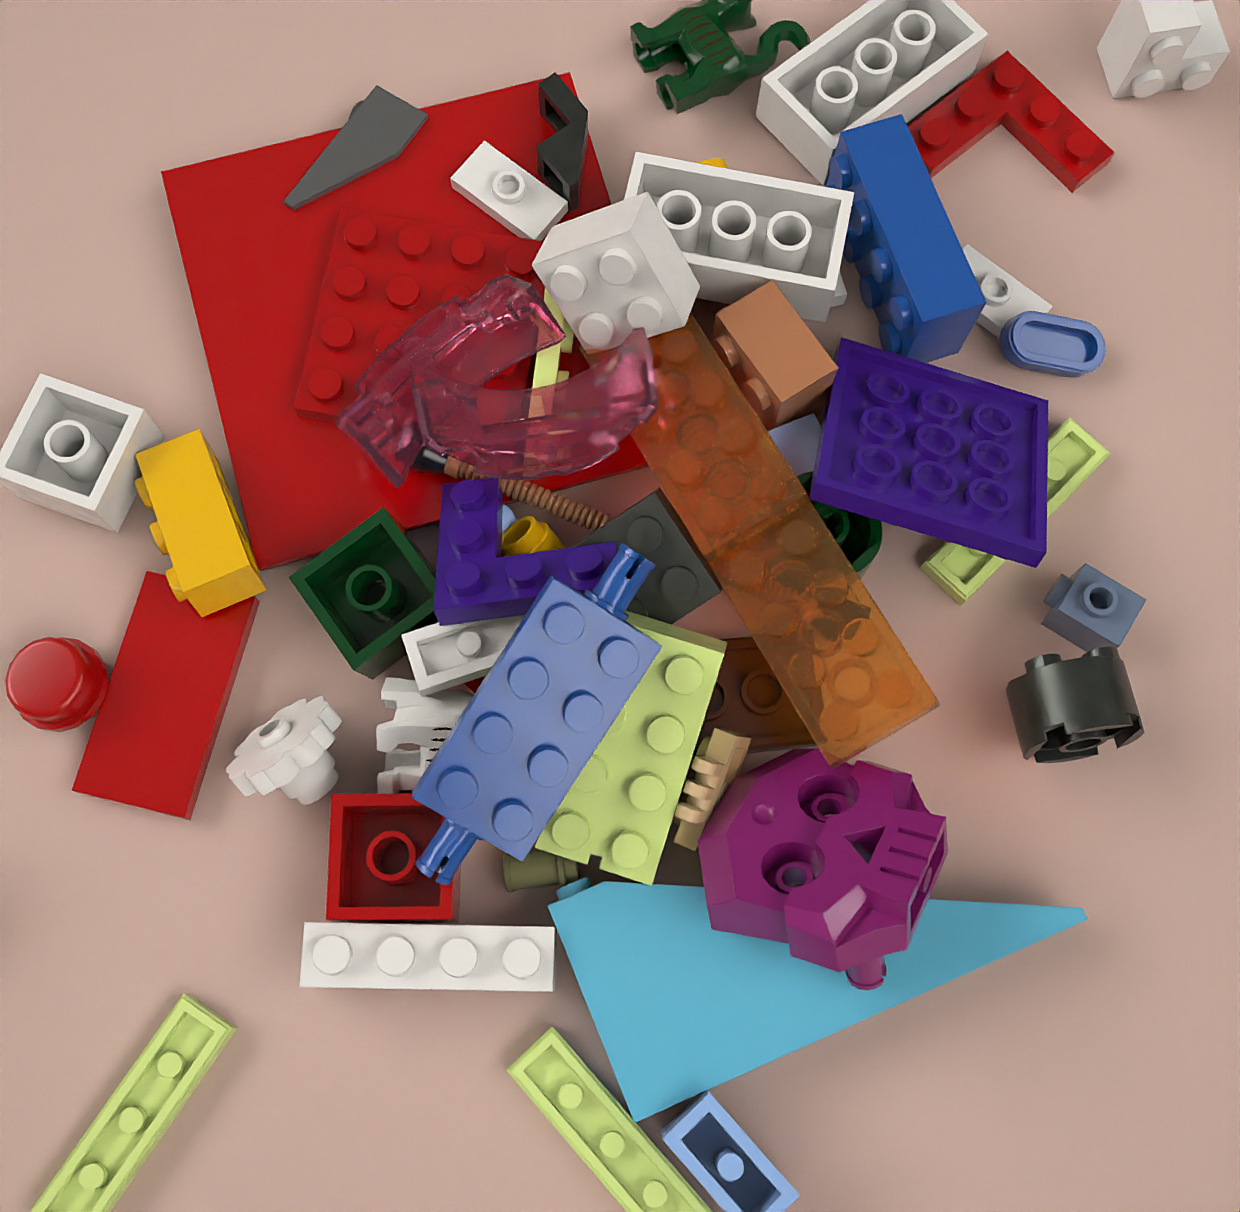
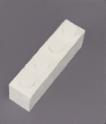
M304 922L300 987L555 992L557 930L555 927Z

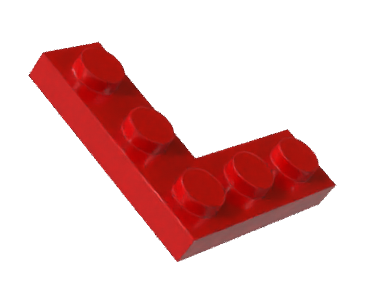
M1008 50L908 126L930 178L934 177L1000 124L1072 193L1108 165L1115 154L1106 143Z

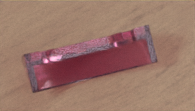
M507 274L490 279L476 294L463 299L457 295L441 304L410 326L403 335L390 344L371 363L353 386L359 393V396L348 407L339 412L335 425L397 489L405 482L412 464L430 436L465 399L512 365L541 350L560 343L566 337V334L533 284Z
M644 327L632 329V332L619 347L590 369L567 380L538 388L522 390L483 388L447 377L425 365V362L413 364L412 394L424 446L440 457L447 454L459 461L475 466V473L493 478L538 480L540 477L558 474L563 476L588 468L618 451V443L629 435L641 422L648 423L659 407L652 350Z

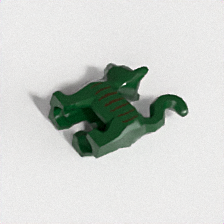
M702 0L691 5L679 7L662 23L652 28H648L641 22L630 26L633 55L644 73L657 71L662 66L675 60H679L685 71L683 74L674 76L666 74L656 79L658 96L666 109L674 108L677 114L705 103L711 97L729 95L744 81L764 73L775 64L780 41H790L799 50H802L810 44L809 35L803 26L797 22L782 20L770 25L760 36L756 55H745L728 33L753 28L757 25L755 17L751 14V2L753 0Z

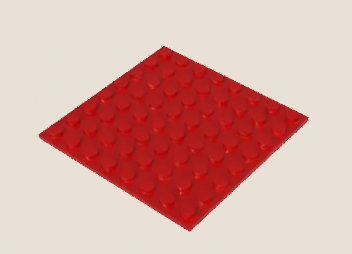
M571 73L559 74L558 76L578 98ZM546 78L420 108L419 110L428 114L429 118L398 158L294 211L285 206L283 201L342 128L161 171L259 571L318 556L383 507L402 524L407 532L440 523L442 484L466 480L465 477L456 479L444 473H420L395 463L394 452L401 435L400 433L297 416L293 406L340 207L518 237L454 190L450 178L482 142L486 141L546 185L538 175L536 152L537 145L556 133L539 111L538 83ZM589 131L579 207L572 212L568 211L556 225L612 205ZM540 327L515 453L449 442L455 448L468 453L471 461L476 459L478 463L483 462L485 466L490 465L491 469L495 467L498 471L503 470L504 474L510 473L511 477L515 475L518 479H524V483L529 481L531 485L537 484V488L540 486L544 487V491L546 489L551 490V493L686 457L690 453L656 344L607 373L596 353L588 356L574 333L572 353L561 352L559 370L569 371L565 405H554L552 423L563 424L559 458L548 456L546 474L524 472V448ZM505 493L503 494L504 505L519 502V498L514 500L512 495L507 497Z

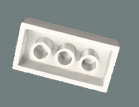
M869 0L762 78L756 117L824 186L827 183L830 172V158L834 157L840 132L900 114L903 115L907 124L973 74L989 34L954 0Z
M635 152L624 200L649 192L700 285L696 298L733 304L773 280L801 318L826 323L836 291L854 192Z

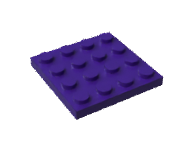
M841 337L833 357L838 370L826 397L809 499L886 522L890 525L942 539L949 543H955L998 556L1005 560L1037 568L1047 553L1048 400Z

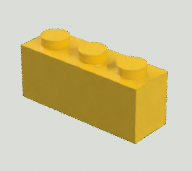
M194 430L136 453L135 456L142 476L134 479L135 486L145 507L148 510L154 509L158 521L150 524V530L163 555H170L173 567L165 570V573L177 600L182 602L188 599L200 616L204 617L267 591L218 458L201 430Z

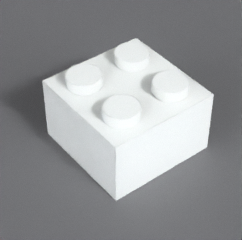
M649 192L552 226L532 263L535 272L588 356L684 327L700 288L697 279Z
M40 373L0 451V483L18 498L118 533L138 492L134 479L142 476L135 454L161 444L165 435L142 408Z

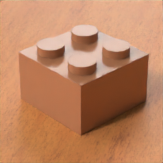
M773 280L716 313L707 370L716 387L722 392L728 390L737 402L740 419L752 434H762L814 413L817 417L822 413L838 366Z

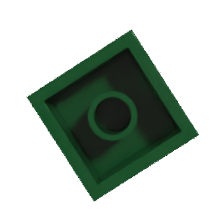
M384 507L289 576L293 585L351 668L372 680L407 655L402 634L438 622L434 612L436 572L402 524Z

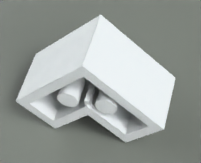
M1121 0L1097 47L1113 99L1129 96L1144 98L1157 92L1180 88L1184 90L1198 89L1210 83L1230 53L1212 0L1195 3L1193 0Z

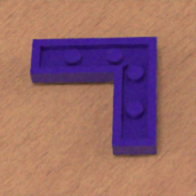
M491 477L442 484L434 612L440 626L526 615L551 575L581 593H584L586 589L593 591L618 552L616 542L501 557L503 492L499 478Z

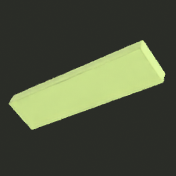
M1070 417L1048 438L1047 518L1111 454ZM945 541L922 564L920 569L962 606L1006 560Z
M183 994L30 1212H111L238 1027L191 994Z
M551 1027L507 1069L512 1078L627 1212H714L637 1122L634 1123L631 1115L554 1027Z

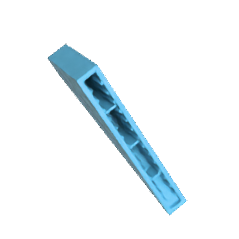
M586 877L556 890L559 901L548 905L634 1123L1087 920L1083 908L928 899L907 950L884 955L887 969L886 976L882 975L884 982L878 988L866 991L852 986L847 980L845 970L837 972L790 956L788 943L712 930L704 887L652 884L650 886L642 883L606 881L592 886L589 877Z

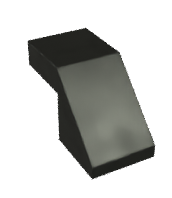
M554 72L538 83L540 114L556 133L536 146L537 168L541 179L551 190L568 201V211L572 212L579 207L588 144V110Z

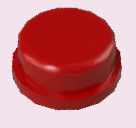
M45 637L26 645L9 664L5 679L6 693L14 709L19 712L22 719L34 727L52 732L78 728L93 717L104 701L108 686L107 667L97 650L78 639Z

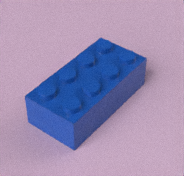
M896 115L840 132L834 157L830 158V172L826 187L854 192L843 255L848 263L854 262L860 276L859 289L862 300L868 309L873 308L879 321L878 332L883 350L924 363L959 353L986 301L903 115Z

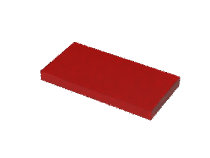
M146 571L108 682L104 701L100 705L71 791L191 820L260 603L256 596L201 617L188 599L182 602L177 600L166 575Z

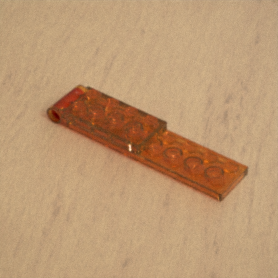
M690 312L684 327L612 349L585 350L582 345L578 346L832 769L836 768L940 706L938 699L819 516L807 492L692 313Z

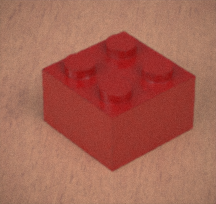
M412 793L331 794L326 920L335 923H459L460 866L453 875L451 883L443 885L436 882V877L439 874L437 871H434L431 878H429L415 864L419 856H422L445 818L413 799Z

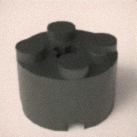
M1116 647L1096 648L1084 653L1081 658L1065 661L1061 660L1059 654H1044L1034 657L1024 663L1026 673L1009 681L1006 687L1010 710L1025 760H1028L1033 754L1036 763H1058L1098 755L1097 746L1109 739L1114 738L1116 747L1120 748L1132 743L1144 734V727L1124 661L1120 659Z

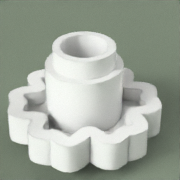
M323 696L316 697L310 702L303 698L291 706L279 710L270 721L254 729L234 751V755L237 758L226 768L229 779L244 796H249L257 791L261 795H266L276 788H280L288 798H296L302 805H308L319 800L334 787L339 778L338 772L334 769L335 759L328 752L327 748L335 740V735L332 732L341 724V718Z

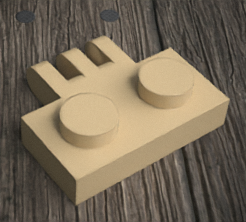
M714 728L712 736H706L703 739L691 766L696 771L694 779L686 780L683 788L685 794L678 803L674 813V825L679 827L674 843L693 851H699L698 839L734 778L738 777L752 738L732 730Z

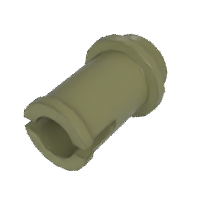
M543 850L529 852L523 862L510 854L503 856L504 879L508 892L560 885L562 888L580 880L579 862Z

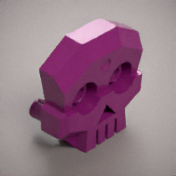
M818 748L792 749L734 778L698 839L711 929L788 943L790 956L837 972L845 970L847 980L857 989L866 991L876 989L884 982L882 975L886 976L887 974L884 955L907 950L948 854L946 816L931 814L926 809L912 780V774L865 760H856L853 766ZM791 883L803 884L802 886L798 887H788V885H790Z

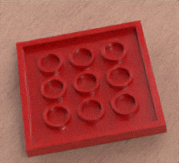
M340 207L293 406L297 416L400 434L409 421H413L439 432L448 442L515 453L545 295V286L532 267V263L544 241Z

